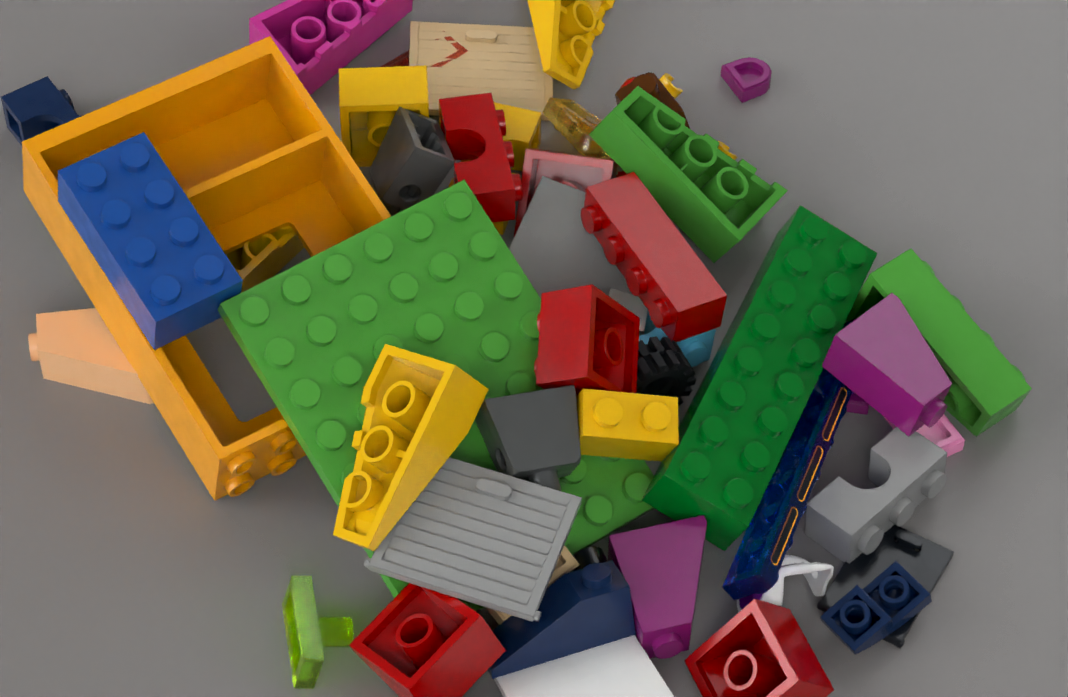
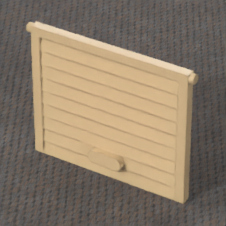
M410 21L409 66L427 65L429 115L439 116V99L492 93L493 101L496 103L541 112V121L557 119L558 111H553V77L543 71L534 27Z

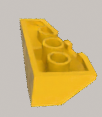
M385 344L363 389L361 404L366 407L362 430L354 432L352 447L357 450L353 472L344 479L333 535L374 552L466 437L489 389L454 364Z

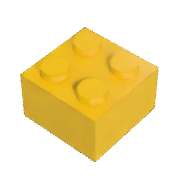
M427 65L339 68L342 144L358 167H371L399 106L429 117Z

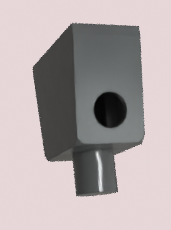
M399 106L371 165L370 173L378 192L377 196L390 215L393 216L399 213L401 208L407 209L434 195L453 167L455 160L438 121Z
M570 385L501 396L483 401L475 421L497 472L562 491L559 478L570 475L580 464L581 460L575 386Z

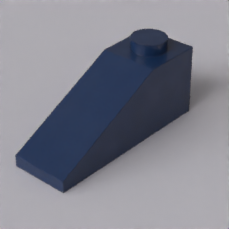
M613 560L603 563H592L583 569L566 573L547 587L538 611L541 612L539 621L531 622L510 616L492 630L506 651L488 669V672L492 679L636 635L630 586Z

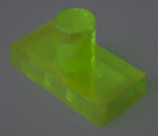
M292 575L282 603L293 686L294 689H314L324 663L322 647H350L349 644L353 641V622L351 617H318L312 576Z

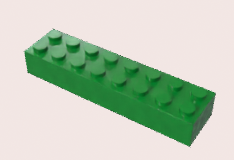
M800 205L773 240L678 427L679 444L660 463L642 501L674 521L704 515L707 521L705 540L723 551L749 527L823 370L822 364L834 336L842 330L877 256L875 251Z

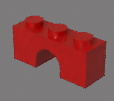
M492 93L439 99V125L454 160H471L454 163V184L465 179L492 223L515 220V201L523 199V191L519 173L512 174L510 169L514 168L511 141L504 142L502 137L506 136V121L503 109H495Z

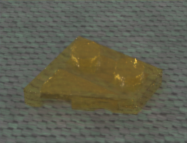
M549 98L542 113L583 156L611 158L589 136L602 121L574 100Z

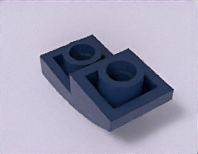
M895 561L864 589L856 585L820 616V619L856 655L876 644L932 602L931 594L906 569Z

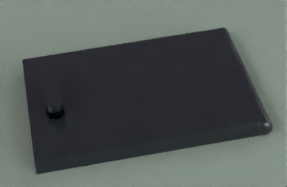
M894 524L884 533L879 546L871 554L866 555L862 552L850 564L845 561L823 599L818 602L817 609L826 612L856 585L864 589L895 561L906 569L931 594L952 559L954 551ZM920 612L882 640L901 648L904 645V639Z

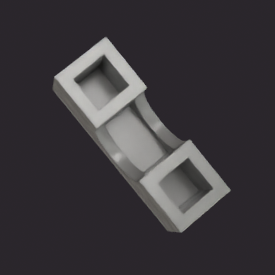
M896 427L871 448L868 480L878 487L873 489L858 488L838 476L806 504L805 535L844 563L846 561L850 564L862 552L866 555L871 554L879 546L887 530L894 524L898 527L904 525L919 504L927 497L929 499L936 497L943 489L947 480L945 474L947 452L916 431L908 437Z

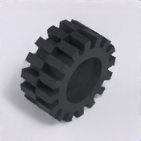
M657 336L650 337L646 345L643 340H640L636 393L678 397L679 407L684 402L681 396H689L693 391L690 387L695 385L696 382L694 377L696 374L674 340L671 342L670 338L663 337L659 341Z

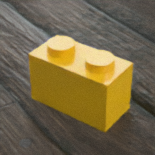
M584 388L576 396L581 455L662 462L679 444L678 397Z

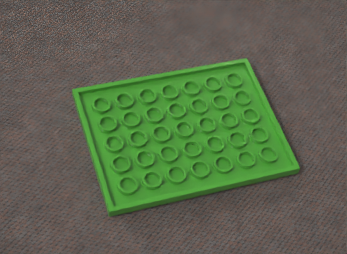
M465 179L220 303L217 310L338 507L344 479L353 472L357 450L352 447L354 432L362 430L366 407L361 404L363 389L385 344L458 366L489 389L485 399L544 390L536 385L534 363L538 357L539 331L537 328V316L541 311V298ZM474 420L468 434L450 457L497 472L477 423ZM581 455L580 464L570 475L559 478L562 492L582 497V503L565 542L566 548L573 556L580 550L592 546L655 509L642 501L654 477L645 460ZM364 548L369 558H372L374 552ZM380 574L394 598L409 584L408 582ZM458 599L476 612H479L482 609L486 608L484 606H480L462 599Z

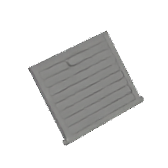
M542 176L509 247V250L539 297L541 298V294L544 292L593 284L608 296L611 288L632 294L622 273L616 265L609 263L601 244L593 234H589L582 224L581 209L584 208L586 193Z
M449 457L377 547L372 558L366 557L364 567L382 575L531 622L539 621L541 612L538 611V608L582 503V497Z

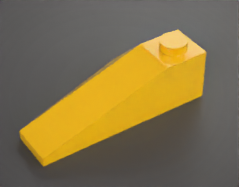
M527 0L544 73L573 90L580 87L593 56L591 47L596 36L602 34L605 26L602 19L605 12L613 7L615 0Z

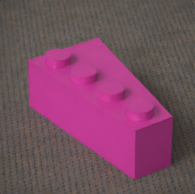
M287 0L249 18V45L271 36L305 89L311 95L337 74L339 68H344L411 12L413 0Z

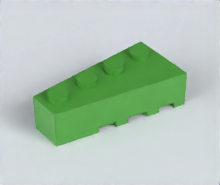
M637 86L595 127L589 136L626 174L636 173L666 215L715 263L735 246L788 190L777 182L770 185L755 175L757 168L744 159L737 162L718 149L720 144L718 141L706 133L704 135L696 134L685 126V118Z
M912 248L869 274L846 319L848 322L852 323L889 294L893 293L901 300L952 382L943 401L948 405L946 410L977 437L1017 410L1032 389L1026 382L1024 375L1016 366L1010 364L995 346L992 337L986 331L979 328L967 314L961 301L948 292L936 278L931 266L921 260Z

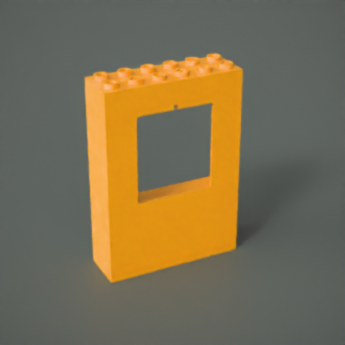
M271 36L22 141L23 190L125 357L137 372L138 378L214 501L226 495L230 497L239 496L249 490L256 480L270 473L272 476H278L287 472L296 464L298 459L306 456L277 407L249 421H240L186 335L156 350L152 348L58 202V170L144 132L225 255L243 247L244 243L248 241L252 243L261 239L265 234H272L282 227L290 226L309 255L313 257L391 217Z

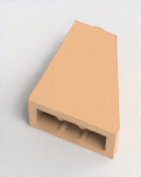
M96 308L36 314L37 333L28 334L31 361H40L43 379L147 404L154 403L138 378L137 372L125 357Z

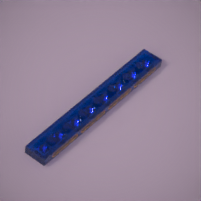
M856 319L844 323L843 328H845L847 325H849ZM823 368L751 523L744 534L722 586L734 601L755 593L763 594L770 590L778 581V572L787 551L793 544V536L799 521L807 510V501L814 484L820 478V470L825 457L834 444V435L839 423L847 412L846 406L852 390L825 368Z

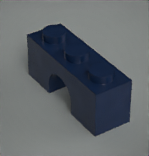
M48 76L1 96L7 128L21 146L22 141L81 117L74 110L68 93L64 89L58 90Z

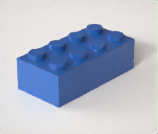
M144 132L58 170V202L154 350L222 318L217 311L220 303L240 294L243 280Z

